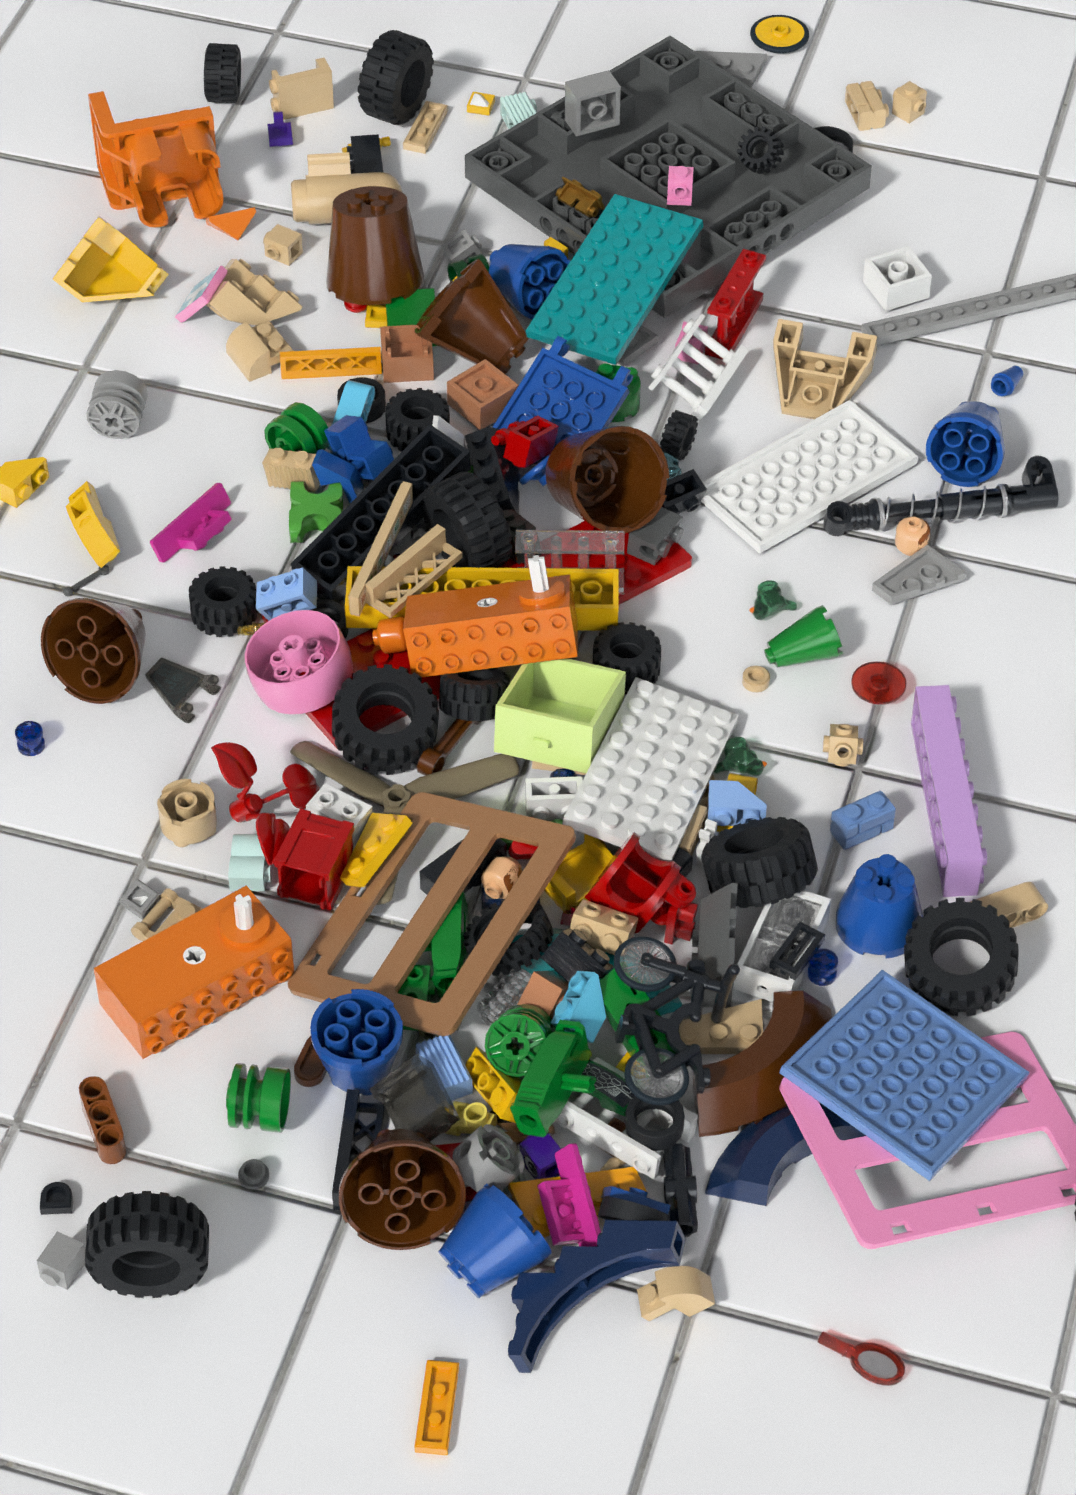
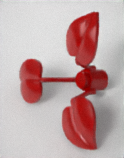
M231 742L216 744L211 749L217 758L223 777L232 787L244 788L242 792L237 794L238 799L230 804V815L235 821L240 823L256 819V832L268 866L274 864V859L290 827L284 820L276 819L274 813H260L263 804L289 793L293 806L299 809H306L307 803L319 791V785L308 769L300 764H291L284 769L282 774L286 789L263 799L256 794H247L253 785L251 776L257 772L254 757L242 745Z

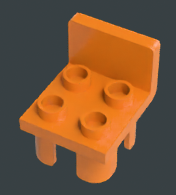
M104 91L88 94L97 168L111 208L123 210L136 207L140 221L148 227H162L169 223L163 204L165 201L187 197L194 217L197 219L213 216L220 211L223 206V192L218 174L220 159L216 151L214 119L210 106L115 124Z

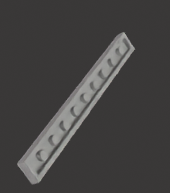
M1076 273L862 324L861 332L877 336V346L1075 299Z

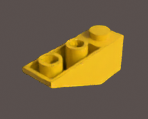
M476 1047L465 1064L472 1078V1085L500 1119L516 1123L510 1107L515 1101L522 1080L519 1077L505 1075L495 1069L487 1058L486 1052Z

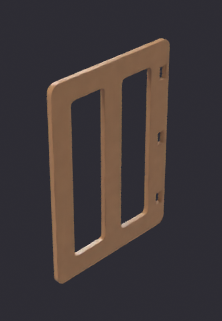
M420 792L410 798L400 815H406L413 824L365 885L366 890L361 897L356 896L361 887L351 886L290 977L288 988L293 995L321 1003L327 998L332 1000L338 996L350 994L352 989L374 991L384 995L393 1002L394 1008L399 1013L404 1026L439 1036H448L457 1030L574 844L576 834L574 829L567 825ZM437 822L469 830L371 982L362 984L330 975L427 827L431 823ZM499 838L538 846L442 999L438 1003H431L398 994L399 989L494 842ZM319 954L321 958L315 966L310 965L315 956Z

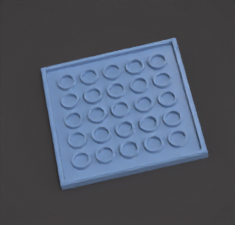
M881 970L782 1065L779 1073L928 1181H931L1022 1085L1030 1072L893 976Z

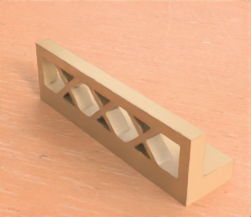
M437 524L365 584L366 603L387 617L392 618L406 606L407 596L419 595L461 560L462 552L446 543V529ZM442 551L450 555L448 559L436 560L435 558ZM422 568H433L430 574L418 575V571ZM404 583H415L416 585L412 589L400 590V586ZM389 598H397V602L391 607L382 603V601Z

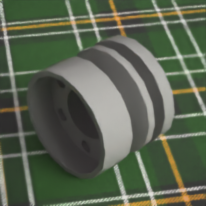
M112 370L101 374L95 382L92 398L86 412L87 421L91 428L98 434L115 439L128 438L135 434L139 428L142 411L147 400V388L143 381L126 371Z

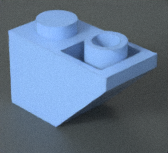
M709 780V820L717 822L719 826H734L739 823H748L750 820L766 818L767 804L740 782Z

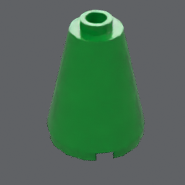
M823 605L814 608L767 642L768 648L764 649V653L769 664L774 663L776 667L835 658L843 654V651L838 649L842 645L832 619L826 620L823 613L827 612Z

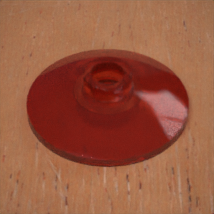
M878 661L865 663L854 671L851 680L852 689L859 698L879 705L889 704L900 699L905 693L907 684L906 678L900 669L892 664Z

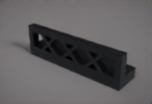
M347 1089L332 1189L333 1210H340L339 1186L344 1172L356 1158L354 1153L357 1156L362 1153L355 1143L364 1136H367L373 1142L377 1138L378 1133L382 1131L385 1105L360 1102L359 1090ZM360 1113L377 1114L376 1120L367 1126L359 1120Z

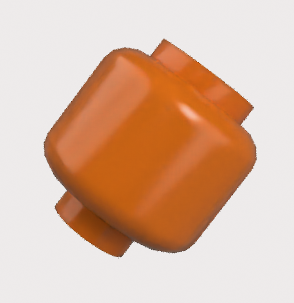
M398 616L381 619L377 624V629L373 630L375 646H380L385 654L407 650L403 631L404 617Z

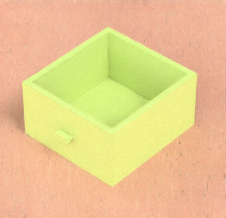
M567 658L522 664L496 704L494 752L587 773L624 701L626 672Z

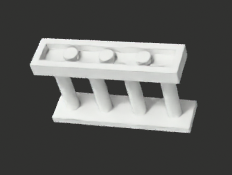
M702 313L695 321L691 318L682 330L685 332V335L663 366L659 364L650 377L654 380L648 387L650 390H653L660 381L692 405L691 408L694 411L691 415L696 416L697 422L710 410L749 351L742 344L735 352L732 349L728 350L700 329L699 325L705 318V315ZM692 335L723 358L722 362L725 365L722 366L720 364L718 366L688 343ZM681 351L711 372L715 380L707 381L677 358ZM670 367H674L702 389L701 392L705 395L697 397L667 374Z
M598 1057L593 1060L625 1079V1073ZM632 1078L635 1086L641 1092L645 1090H653L652 1088ZM581 1092L572 1103L567 1101L555 1122L634 1167L638 1172L644 1173L652 1179L658 1176L661 1160L659 1153L662 1150L652 1151L630 1138L626 1133V1129L620 1132L608 1125L617 1113L605 1109L596 1118L582 1110L594 1096ZM683 1107L685 1120L684 1130L680 1139L688 1143L695 1136L698 1115ZM650 1109L641 1112L637 1116V1123L644 1128L649 1122H653L659 1127L667 1129L673 1124V1118L665 1111Z

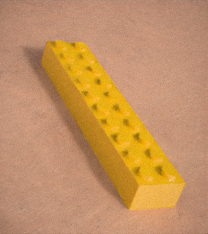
M348 566L345 595L346 628H377L379 620L389 617L367 603L360 616L351 615L349 612L348 595L362 566ZM451 567L420 594L531 580L529 568ZM422 568L418 571V575L430 574L433 568ZM546 568L547 577L570 574L578 630L601 631L602 629L607 630L609 625H618L619 569ZM404 583L400 586V590L412 589L416 585L415 583ZM397 598L385 599L382 603L391 607L397 602ZM406 606L393 617L402 616L405 618Z

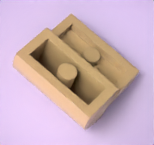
M270 321L252 328L245 322L230 334L226 343V353L249 382L271 374V366L280 363V352L293 351Z

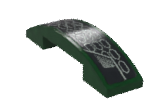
M589 1060L581 1075L595 1076L596 1082L594 1086L596 1089L594 1093L586 1094L599 1098L602 1108L625 1117L628 1103L635 1096L628 1088L625 1079L612 1070Z

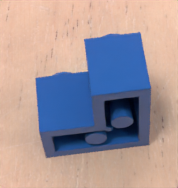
M346 415L324 430L335 456L356 466L360 478L374 480L394 460L393 451L387 442L371 440L367 431V424L362 417Z

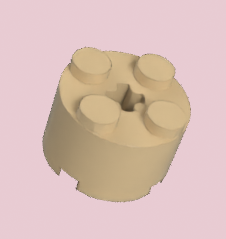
M180 779L169 783L163 788L162 795L158 798L157 806L161 831L169 840L173 841L178 847H186L189 844L201 842L215 834L217 825L215 798L212 789L207 784L201 781L200 784L193 783L191 779Z

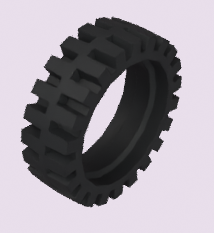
M496 902L490 905L491 909L489 911L485 908L480 911L481 917L475 916L472 919L473 924H468L466 927L467 932H464L463 937L465 940L463 942L468 955H470L501 905H497ZM536 902L524 922L532 924L522 937L509 945L492 972L493 976H499L501 971L503 975H508L511 969L518 972L521 970L522 965L526 967L532 965L531 959L538 960L541 957L540 952H545L548 949L547 944H551L553 940L551 937L553 936V927L540 903Z

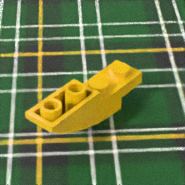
M86 481L68 497L70 503L66 506V509L84 546L96 564L102 568L105 564L115 559L120 552V548L111 521L103 516L94 486Z

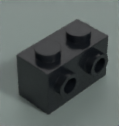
M694 469L667 480L664 494L666 498L662 505L663 508L680 514L686 510L687 512H692L701 505L700 501L705 495L707 488Z

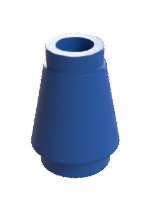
M1015 365L995 374L991 382L992 391L998 396H1009L1012 394L1023 377L1022 369Z

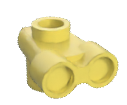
M454 1101L450 1116L444 1124V1133L460 1136L461 1133L472 1134L480 1126L483 1128L486 1124L496 1126L497 1115L489 1113L486 1106L479 1102L469 1104Z

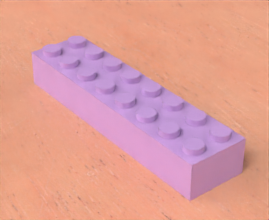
M949 685L917 686L915 688L911 728L943 897L978 895L979 884L984 883V870L982 866L987 865L986 848H981L980 844L983 840L982 827L976 824L978 820V806L976 803L972 804L974 787L973 782H968L967 778L969 777V762L963 758V755H965L964 738H959L961 722L959 717H955L957 710L956 697L951 696Z

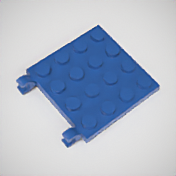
M557 336L550 350L541 349L493 425V428L507 429L508 425L515 421L526 422L538 415L559 426L554 444L555 448L560 441L568 436L608 428L628 396L629 390L627 386L631 383L634 376L630 374V369L621 366L612 381L564 358L563 356L567 354L570 346L566 344V339Z

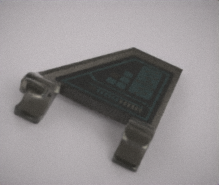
M162 657L145 674L146 679L170 710L185 723H190L195 718V714L191 713L194 709L193 705L185 701L199 686L211 695H216L221 690V687L216 685L219 682V678L216 675H204Z

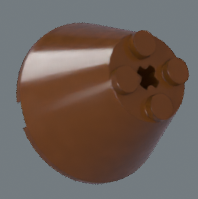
M75 598L58 605L47 616L41 632L42 655L52 677L56 676L66 686L65 691L82 701L104 704L118 700L130 691L139 675L146 636L142 615L138 610L131 609L122 604L89 598Z
M384 1129L380 1131L377 1138L347 1167L339 1186V1206L345 1222H348L357 1232V1236L377 1247L391 1250L420 1248L431 1244V1240L443 1232L448 1233L461 1217L466 1200L464 1178L456 1163L446 1153L426 1140L422 1133H416L407 1129Z

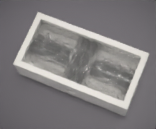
M803 890L800 893H795L789 899L785 898L774 904H765L737 963L740 972L734 980V990L773 1002V992L797 991L809 963L798 978L793 980L790 978L789 973L783 975L780 973L779 968L776 967L775 970L769 968L770 960L799 922L823 933L829 921L831 899ZM802 932V934L796 940L794 945L782 959L783 962H786V960L792 954L796 946L804 938V936L806 935L805 932ZM813 937V938L811 939V941L808 943V945L805 947V949L803 950V952L800 954V956L797 958V960H796V961L794 962V964L792 965L793 967H794L795 964L798 962V960L801 958V956L804 954V952L807 950V948H808L809 945L812 943V941L815 939V937Z

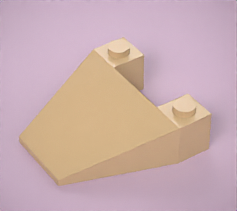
M778 319L773 339V351L782 414L816 419L850 400L872 372L877 351V336L852 332L847 357H837L800 350L803 341V323Z

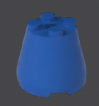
M508 244L491 253L489 274L503 297L521 315L533 320L567 268L570 260L567 259L561 250L551 246Z
M977 401L962 402L956 409L940 419L932 428L926 442L928 462H931L936 471L941 474L943 480L962 487L978 486L979 483L990 479L993 475L995 476L1001 467L1005 455L1003 432L998 410L995 407Z
M883 854L879 858L868 860L857 869L836 910L837 933L844 944L861 955L864 952L874 955H885L886 959L904 954L905 937L908 929L912 928V922L917 916L923 917L915 878L910 869L890 854Z
M352 989L350 994L341 995L332 1000L327 998L316 1009L311 1020L312 1045L328 1072L332 1084L347 1092V1089L359 1090L360 1094L364 1096L373 1095L388 1078L403 1039V1022L399 1013L394 1008L393 1002L384 995L374 991Z
M488 1184L484 1185L477 1192L442 1245V1248L438 1251L441 1257L448 1263L447 1267L452 1274L459 1280L463 1277L468 1282L466 1284L467 1287L477 1298L514 1279L521 1272H526L543 1263L552 1254L551 1248L538 1230L534 1233L532 1232L534 1228L522 1215L523 1212L496 1186L490 1187Z

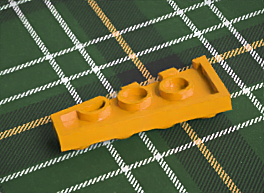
M634 1167L585 1173L597 1217L603 1199L601 1195L604 1187L613 1186L626 1191L633 1187L646 1191ZM560 1176L510 1183L508 1190L515 1204L523 1212L522 1215L533 1226L534 1230L532 1232L534 1233L538 1230L544 1238L550 1236L537 1185L543 1181L561 1180Z

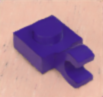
M282 111L273 112L274 123L267 124L269 146L293 145L291 122L284 123Z

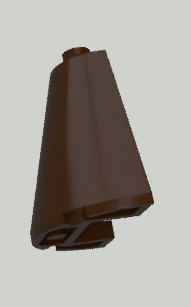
M477 259L460 272L462 276L451 281L438 294L416 324L420 329L416 328L414 332L419 337L474 364H478L486 359L506 374L511 368L509 364L511 358L514 357L516 359L526 349L524 344L529 338L526 337L524 329L484 264Z

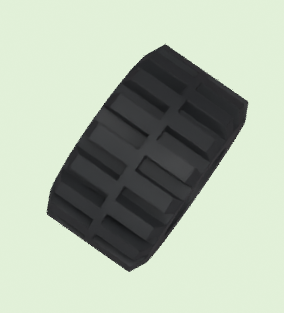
M209 43L204 59V94L207 102L236 103L241 87L240 49L237 44Z
M417 388L416 390L406 389V392L400 391L396 393V397L392 396L389 399V403L386 404L385 411L387 439L391 441V445L398 447L399 451H403L429 424H433V416H440L450 424L449 405H447L446 399L441 398V394L438 392L433 393V390H422V388Z
M219 566V569L210 568L208 572L198 574L199 578L193 579L192 585L189 587L190 611L192 621L200 631L205 630V634L210 636L216 634V637H222V635L232 637L235 633H243L245 628L249 629L252 626V622L256 621L258 614L256 610V585L253 583V578L250 575L246 576L245 571H237L235 567L228 569L225 566Z
M620 622L617 626L609 625L607 630L602 629L599 632V636H596L594 639L592 664L625 671L624 695H627L635 677L653 684L658 680L661 668L660 640L651 629L646 630L644 625L636 626L632 622H629V624Z
M497 668L440 675L439 709L446 715L461 720L495 719L496 704L509 686L510 677L507 676V673Z

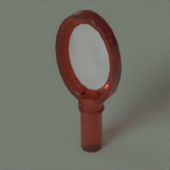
M824 1331L818 1339L819 1344L841 1354L842 1357L850 1359L853 1369L868 1381L879 1385L891 1386L899 1383L904 1377L905 1366L903 1361L895 1352L885 1346L870 1342L854 1346Z

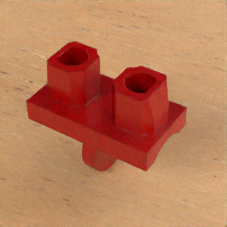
M665 901L651 918V921L657 925H666L664 943L672 945L675 937L687 941L691 940L696 924L694 920L698 904L691 902L687 907L680 909Z

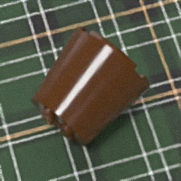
M382 186L359 187L339 194L334 199L332 207L326 278L327 290L329 292L333 291L336 298L344 302L359 305L389 304L391 303V298L399 296L407 299L417 289H422L425 282L424 272L406 195L399 190Z
M613 426L568 436L555 446L547 461L546 483L555 501L590 525L605 532L628 533L643 527L656 516L666 498L664 494L667 479H669V469L665 455L651 436L636 428Z

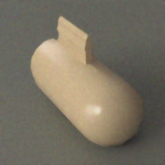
M349 152L307 155L308 175H305L306 179L293 180L291 182L293 220L296 222H309V225L331 224L333 201L339 194L354 188L367 186L389 187L401 192L402 188L397 179L389 173L351 174Z

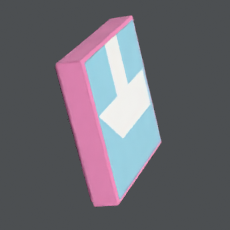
M222 265L194 286L176 314L175 318L181 323L186 321L210 302L227 275V270Z

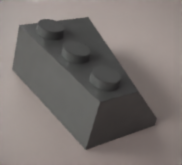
M730 883L701 899L699 929H693L692 947H698V952L692 953L691 961L702 960L705 963L706 975L718 981H721L729 965L734 964L738 883ZM733 985L727 998L725 1008L731 1007ZM704 990L703 1007H713L716 992Z

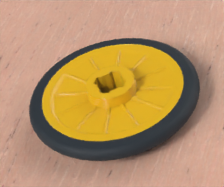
M770 15L759 19L753 24L750 36L755 45L765 51L789 53L802 48L807 43L809 30L803 22L794 17Z

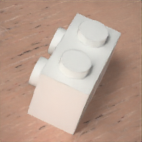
M582 776L526 778V816L546 821L563 820L582 783Z
M326 783L306 805V810L311 811L312 814L342 822L345 820L354 823L355 830L352 834L354 847L371 813H373L371 805Z

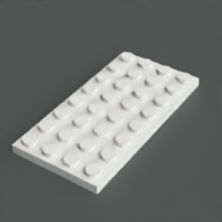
M848 400L703 481L707 491L700 502L758 553H762L825 517L826 510L832 502L843 501L849 503L917 464L918 456L851 400Z
M635 677L564 816L562 824L619 847L635 832L641 836L639 843L645 852L655 859L671 862L731 737L739 715Z

